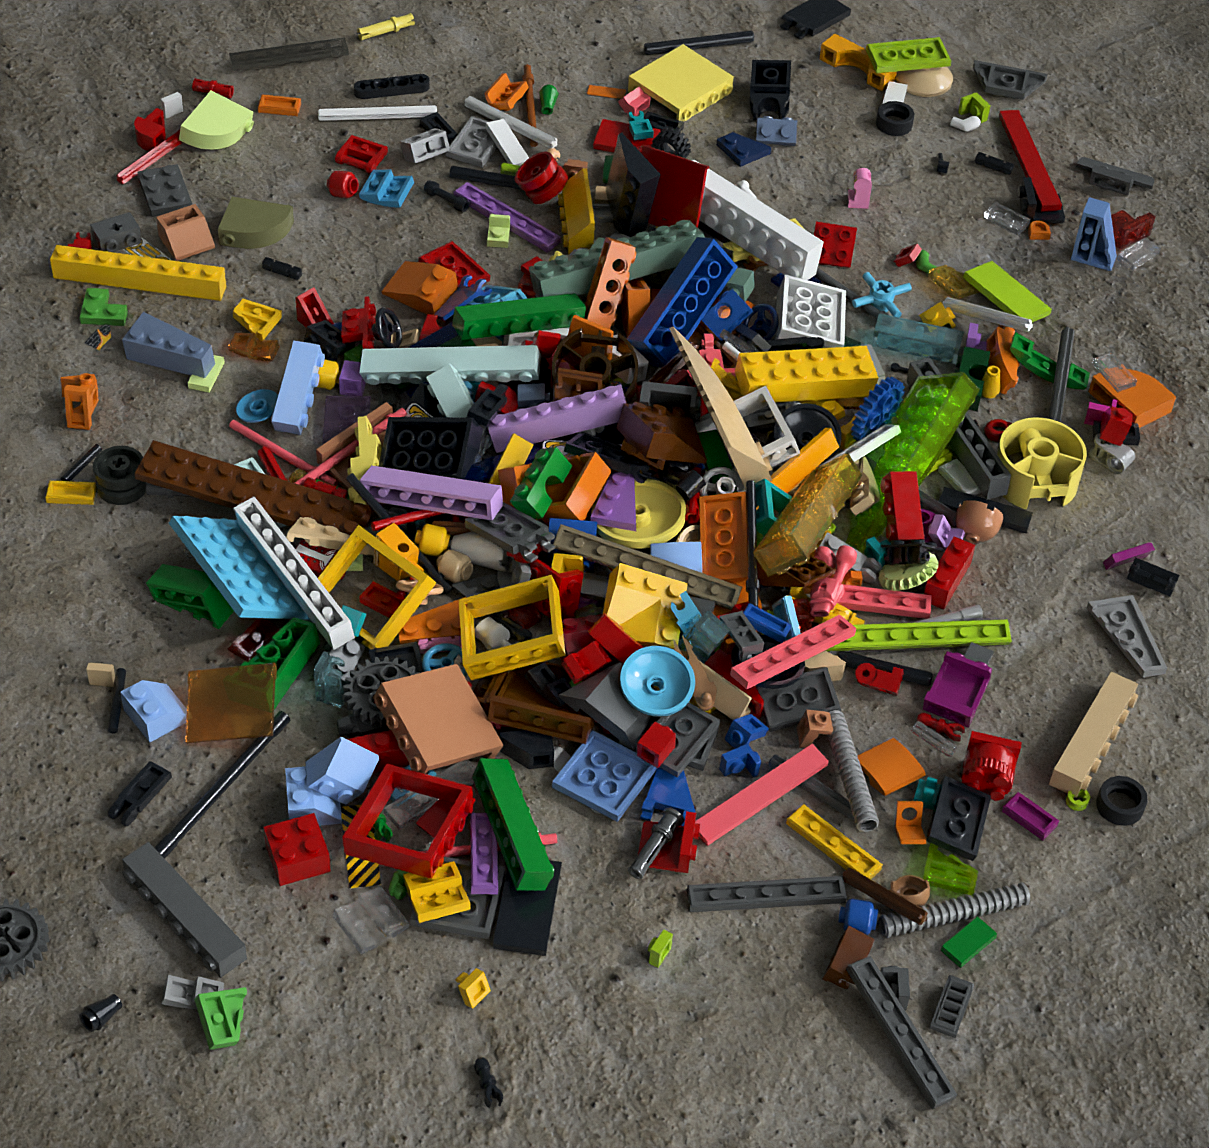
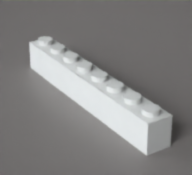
M252 497L234 507L241 529L310 620L316 624L317 629L332 649L335 650L354 639L355 636L349 618L257 499Z

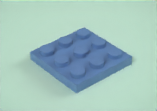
M592 730L586 744L582 743L552 781V788L618 822L657 768L639 758L636 752Z

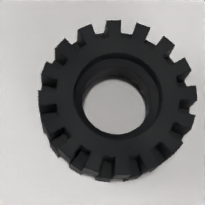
M667 127L653 139V144L651 145L652 148L682 158H686L691 151L689 149L691 145L687 143L689 141L688 138L684 139L683 136L685 134L683 132L679 134V130L675 129L674 131L673 127L669 129Z

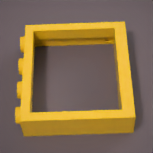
M358 525L318 577V580L330 593L366 544L418 581L376 637L361 628L359 635L364 638L362 643L369 649L388 647L435 586L436 582Z
M552 575L459 599L462 661L470 680L565 656L559 590ZM549 599L553 634L476 654L474 618Z

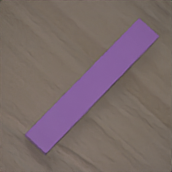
M468 182L454 191V196L465 197L470 202L469 207L488 218L490 214L509 215L510 231L547 253L561 243L559 235Z

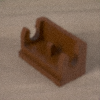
M558 367L552 382L553 401L581 395L585 392L601 390L602 374Z
M508 671L480 678L473 691L487 717L489 715L490 700L493 695H498L508 675Z
M848 926L840 937L822 980L829 981L844 989L849 988V983L855 985L846 968L852 963L867 958L875 939Z

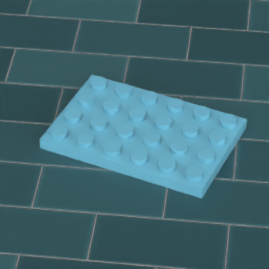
M172 516L169 525L238 617L293 619L295 617L310 620L241 529L237 520Z

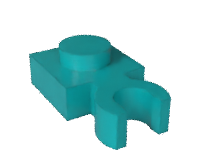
M639 111V116H633L632 112H629V129L633 139L653 138V128L649 119H644L643 111Z

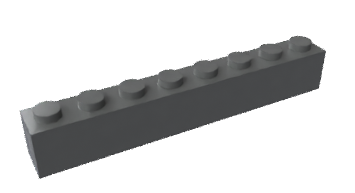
M930 357L910 362L907 376L908 385L986 500L1007 495L1011 474Z

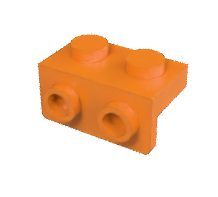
M502 73L485 92V97L490 106L498 110L509 111L523 97V94L529 87L526 81L510 82L507 74Z

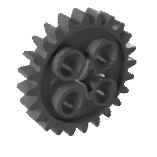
M388 656L381 662L378 657H375V663L365 660V667L357 664V671L350 670V677L345 678V685H343L344 703H347V710H353V717L360 715L361 722L370 719L371 726L376 721H379L380 727H383L386 722L373 698L381 683L419 674L415 673V666L408 668L407 661L398 664V658H395L393 662H389Z
M5 899L3 905H0V956L6 955L0 958V981L4 980L6 974H9L12 980L15 979V972L17 971L25 975L26 966L34 969V959L43 960L41 952H47L46 943L50 942L48 925L45 923L44 916L39 915L37 908L30 909L28 902L20 907L18 899L14 901L13 905H9L8 899Z

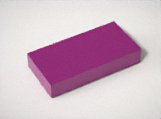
M1148 542L1114 553L1104 560V567L1108 570L1133 562L1135 557L1139 559L1145 558L1155 548L1152 542Z
M1017 792L1002 809L1004 814L1042 841L1059 824L1058 819L1020 792Z

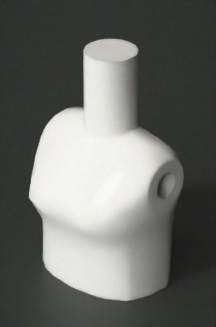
M490 616L486 617L475 627V637L489 651L512 645L508 642L510 638L509 630L502 624L494 621Z

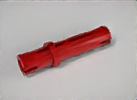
M693 468V470L697 471L702 477L704 476L705 471H701L702 468ZM700 491L689 501L687 500L685 521L688 520L690 524H695L700 519Z

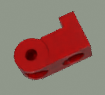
M870 663L860 664L855 672L856 679L860 685L896 696L898 695L904 674L903 669L893 667L892 673L876 669Z

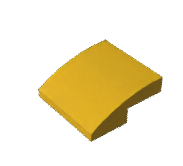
M455 861L438 867L432 879L412 873L403 874L419 923L471 909L470 900L462 885V877Z

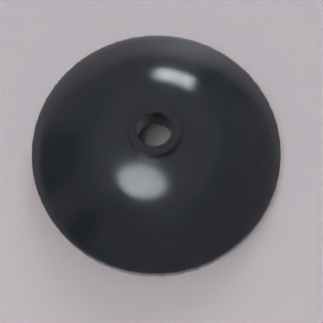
M804 403L794 405L781 414L799 450L806 445L802 440L806 439L810 442L825 428L832 429L840 447L842 436L840 425L834 415L827 409L815 404ZM777 421L773 431L774 441L784 437ZM838 449L835 450V451H834L828 458H826L821 464H823L824 462H826V461H828L829 459H831L832 457H834L835 454L837 453Z
M759 635L764 641L763 652L781 644L766 635ZM737 645L734 646L731 654V664L733 667L742 663L740 660L741 651ZM749 655L746 660L752 658V655ZM805 661L755 686L765 689H780L793 685L802 677Z

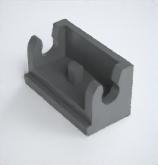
M742 611L720 616V631L723 636H726L728 632L741 651V662L746 661L749 655L754 657L763 652L764 641Z

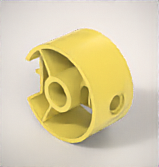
M1026 418L1009 425L1001 435L997 451L998 457L1011 474L1007 495H1003V497L1010 503L1023 509H1027L1030 498L1045 497L1047 501H1051V497L1063 496L1062 506L1067 505L1077 493L1087 457L1086 447L1081 437L1067 425L1047 418ZM1022 452L1024 459L1016 464H1013L1007 457L1011 454Z

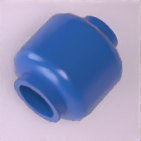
M849 899L846 907L840 906L838 922L843 923L844 931L848 926H851L869 935L871 930L876 929L878 909H874V905L870 901Z

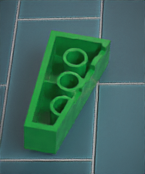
M295 617L272 636L273 641L266 646L262 645L256 651L257 655L249 662L244 661L238 667L239 671L235 675H229L223 680L228 699L272 714L320 644L315 623Z

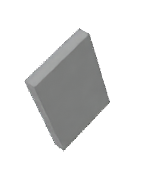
M471 116L450 144V151L446 152V157L483 168L497 148L485 128L488 121Z

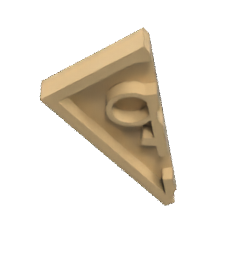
M300 517L288 531L286 538L289 542H293L294 537L304 538L309 545L340 550L350 535L339 532L336 527L318 524L312 518ZM366 544L360 554L374 556V549Z

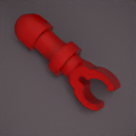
M920 713L917 716L919 725L925 728L931 727L936 729L935 732L939 734L944 732L953 741H961V736L954 734V731H960L962 734L965 733V727L961 724L946 723V720L942 718L937 720L927 713Z

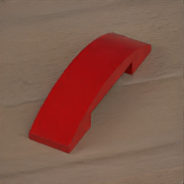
M539 330L534 334V341L525 340L521 345H537L542 356L541 358H550L559 344L561 334Z

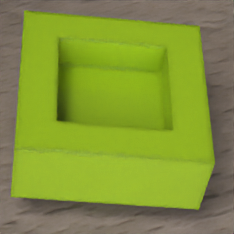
M663 929L658 938L654 937L648 946V952H650L649 964L659 968L671 950L672 933Z

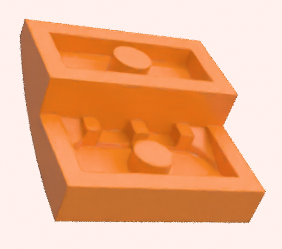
M895 738L858 755L863 773L869 776L870 785L884 796L926 776L925 770L916 758Z

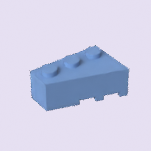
M1089 197L1082 214L1071 260L1111 271L1117 254L1110 204Z

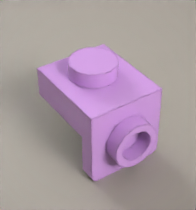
M935 514L933 522L928 528V534L932 541L937 543V547L947 549L954 536L963 540L965 535L963 529L951 528L945 516Z

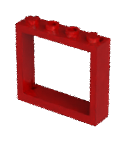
M386 764L342 836L345 855L432 879L438 867H442L447 851L453 848L458 831L461 832L463 830L468 813L473 812V805L476 800L473 798L472 786ZM396 787L454 803L426 854L367 837Z

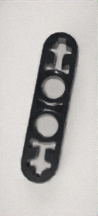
M425 74L361 80L354 84V95L358 99H371L423 93L430 89V78Z

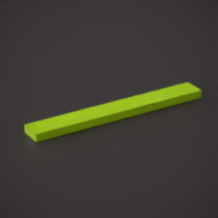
M1008 619L853 625L856 627L855 636L825 651L970 646L971 642L980 646L1009 645L1012 640Z

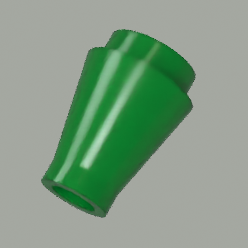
M544 85L539 91L541 112L545 115L553 113V108L559 95L556 87L553 85Z

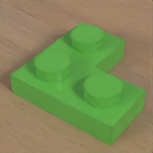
M87 288L80 314L81 324L125 326L128 312L127 305L108 304L109 289Z

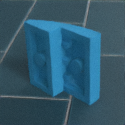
M391 169L373 170L360 191L359 197L373 204L400 208L414 184L413 177L393 176Z

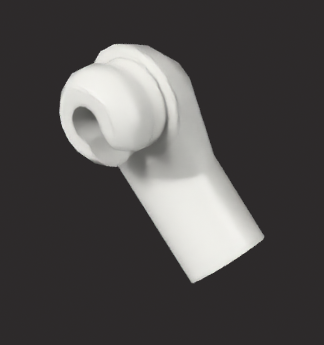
M971 116L964 120L953 117L950 126L969 132L978 128L981 122L977 116Z
M742 180L735 184V186L757 199L749 189L747 181Z

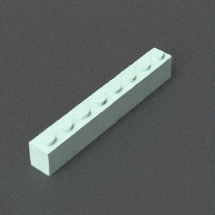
M537 345L363 349L359 373L365 383L371 385L379 383L400 384L403 382L420 384L421 382H428L427 376L450 363L456 368L463 381H477L481 383L482 381L509 382L511 380L530 382L532 380H539L542 356Z

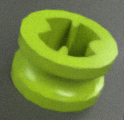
M1081 789L1077 798L1081 797L1082 801H1075L1072 791H1068L1066 796L1067 806L1075 811L1085 810L1090 801L1089 792Z

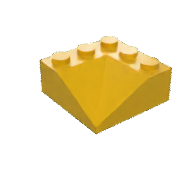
M619 563L609 575L603 614L605 613L622 626L624 631L641 645L663 646L674 650L673 640L678 645L681 628L677 624L678 619L671 610V603L673 602L678 610L684 608L685 603L682 601L680 594L687 591L688 583Z

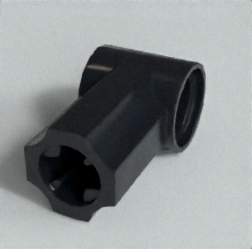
M669 466L664 470V477L662 479L664 483L677 490L688 501L706 485L703 477L693 469L687 472L677 466Z

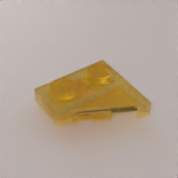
M943 265L929 271L928 277L953 299H961L980 293L963 278L964 273L958 272L952 267Z

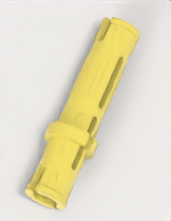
M411 13L397 18L393 16L390 17V20L358 28L357 33H360L358 37L362 41L387 32H398L401 28L415 25V21H411L414 17Z

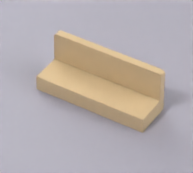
M699 661L706 672L709 682L714 681L717 688L714 707L732 720L749 715L751 709L748 708L751 697Z

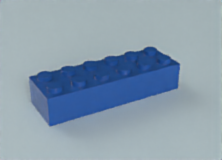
M703 237L695 239L627 338L653 367L662 368L680 352L669 328L674 327L688 341L738 268L715 239Z

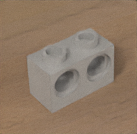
M434 128L400 141L405 161L418 163L450 151L446 131Z

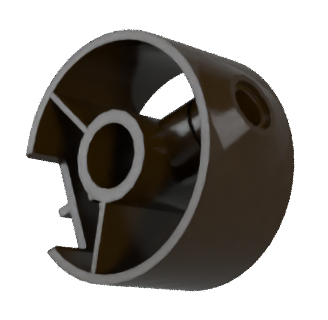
M581 328L570 333L561 341L553 356L552 382L562 360H565L578 371L590 372L596 370L603 374L602 389L609 387L611 375L631 368L633 381L624 393L626 403H631L637 387L638 359L632 345L624 336L618 333V338L602 336L601 330H599L598 335L582 334ZM582 342L617 346V351L622 356L609 360L604 355L605 348L599 345L592 346L591 353L584 357L573 349L581 346Z

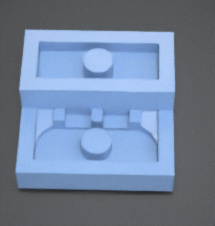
M701 542L650 544V555L702 573Z

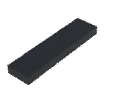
M944 487L939 502L954 512H957L959 504L962 505L963 501L983 502L988 504L987 509L993 511L995 507L1003 514L1002 527L1027 533L1033 512Z

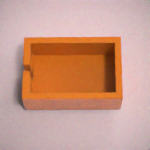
M596 452L566 457L572 464V468L564 482L545 487L548 496L553 500L544 517L541 518L548 527L550 518L586 520L589 510L596 502L598 494L606 484L607 478L611 473V469Z

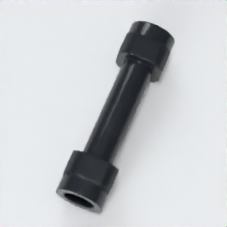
M428 180L424 185V191L430 196L434 197L437 195L454 204V208L458 211L466 212L468 210L470 202L465 197L454 196L441 189L439 183Z

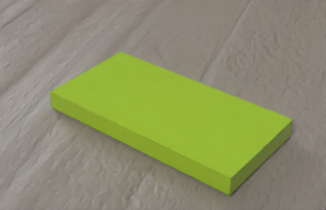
M940 37L866 44V52L876 73L951 66V59Z
M993 261L965 271L963 275L967 282L1005 313L1030 319L1033 323L1049 316L1052 311L1048 305Z

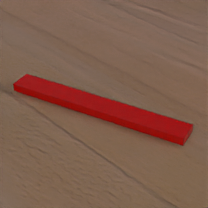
M1000 111L999 118L1026 177H1031L1035 198L1040 210H1061L1062 203L1020 111Z

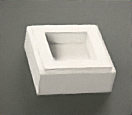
M176 92L161 99V108L165 118L183 112L182 95Z

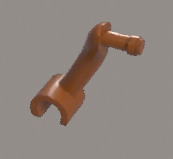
M750 255L748 256L750 263H743L746 269L756 271L758 267L768 265L762 260L756 261Z

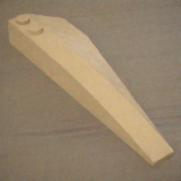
M674 327L669 328L745 489L746 482L749 480H753L755 483L764 478L769 482L772 481L769 471L773 469L768 458H762L761 456L765 453L760 442H754L739 410L717 375L685 337Z

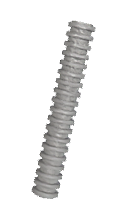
M839 710L830 711L833 732L831 735H828V739L856 827L861 832L872 831L878 827L879 819L852 737L850 736L845 716Z
M1021 882L1018 885L1012 884L1010 887L1004 886L1002 889L1000 887L996 888L995 891L990 889L987 892L982 891L980 894L974 893L972 896H960L957 900L951 898L949 901L943 900L942 903L927 904L926 907L921 905L920 908L928 913L927 921L923 922L922 925L912 922L897 912L895 914L891 912L888 913V916L885 914L880 915L879 926L882 934L886 938H890L891 934L893 936H898L899 933L903 935L907 931L909 933L914 932L915 929L920 931L922 927L928 929L930 925L936 927L938 924L944 925L945 922L950 924L953 920L958 922L961 919L967 920L968 917L975 918L976 915L979 917L983 916V914L988 915L991 914V911L997 913L999 910L1013 909L1014 906L1016 908L1022 905L1027 906L1030 903V893L1028 887Z

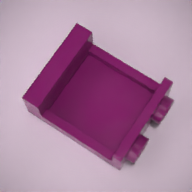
M946 651L935 681L924 698L923 710L969 728L991 679L992 668L981 661L975 662L967 659L960 653Z

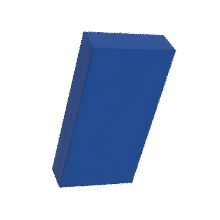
M750 603L743 612L755 630L780 643L784 642L792 627L788 622Z

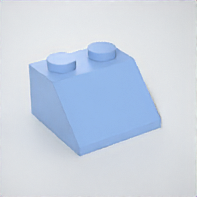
M142 680L121 691L124 711L149 742L193 720V715L167 684Z
M339 737L305 762L307 786L346 805L364 793L378 763L379 755L343 737Z
M306 766L285 768L289 820L315 813L319 826L342 824L340 802L308 788Z

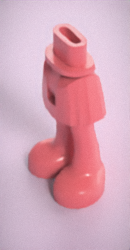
M847 545L840 546L836 556L830 548L825 546L817 547L813 556L824 561L833 569L836 568L833 578H830V575L813 583L811 586L810 614L814 617L828 616L830 610L834 609L845 592L844 586L841 583L845 574L854 566L857 559V552Z

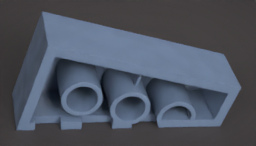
M145 312L140 315L122 339L128 360L187 375L193 374L202 378H206L215 365L212 345Z

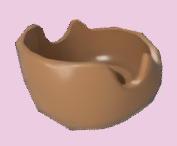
M909 874L891 882L890 890L919 907L925 905L929 899L930 886L928 880Z

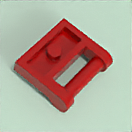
M351 135L337 152L335 162L341 165L343 163L366 170V173L371 174L388 154V147ZM347 155H351V156H353V157H357V158H360V159H363V160H366V161H369V162H365V161H362V160H359V159H355V158L349 157V156H347Z

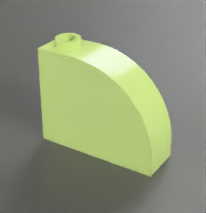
M210 91L181 125L179 140L201 149L213 150L229 147L239 141L246 132L251 131L254 125V121H252L253 111Z

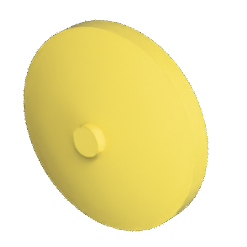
M634 479L636 531L597 525V533L603 539L632 549L650 548V544L665 543L681 531L685 524L686 505L683 497L677 490L666 483L653 479H647L646 482L639 483ZM601 493L597 496L596 502L592 505L591 513L593 512Z

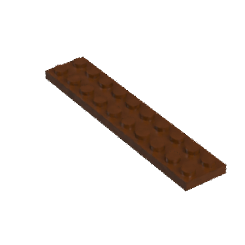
M155 440L152 441L135 472V479L232 509L255 497L274 522L290 527L300 517H308L314 519L318 524L333 526L339 532L351 535L358 525L365 529L374 512L368 505L354 503V501Z

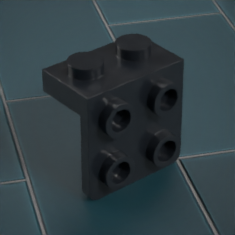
M1023 177L1021 186H1018L1017 196L1020 199V210L1023 213L1024 223H1031L1033 221H1043L1052 224L1064 223L1063 206L1061 210L1041 211L1035 198L1031 177Z

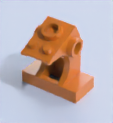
M83 373L77 376L61 377L62 397H65L67 428L90 430L92 426L91 415L99 401L95 374ZM72 401L81 402V404L73 408Z

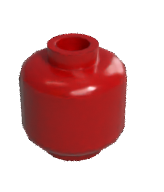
M334 171L327 179V188L334 197L351 198L359 187L358 179L350 171Z

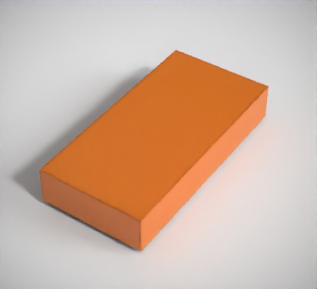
M262 94L258 105V112L298 116L301 98Z

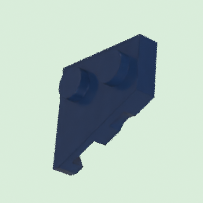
M734 132L717 139L716 145L740 167L771 154L770 146Z

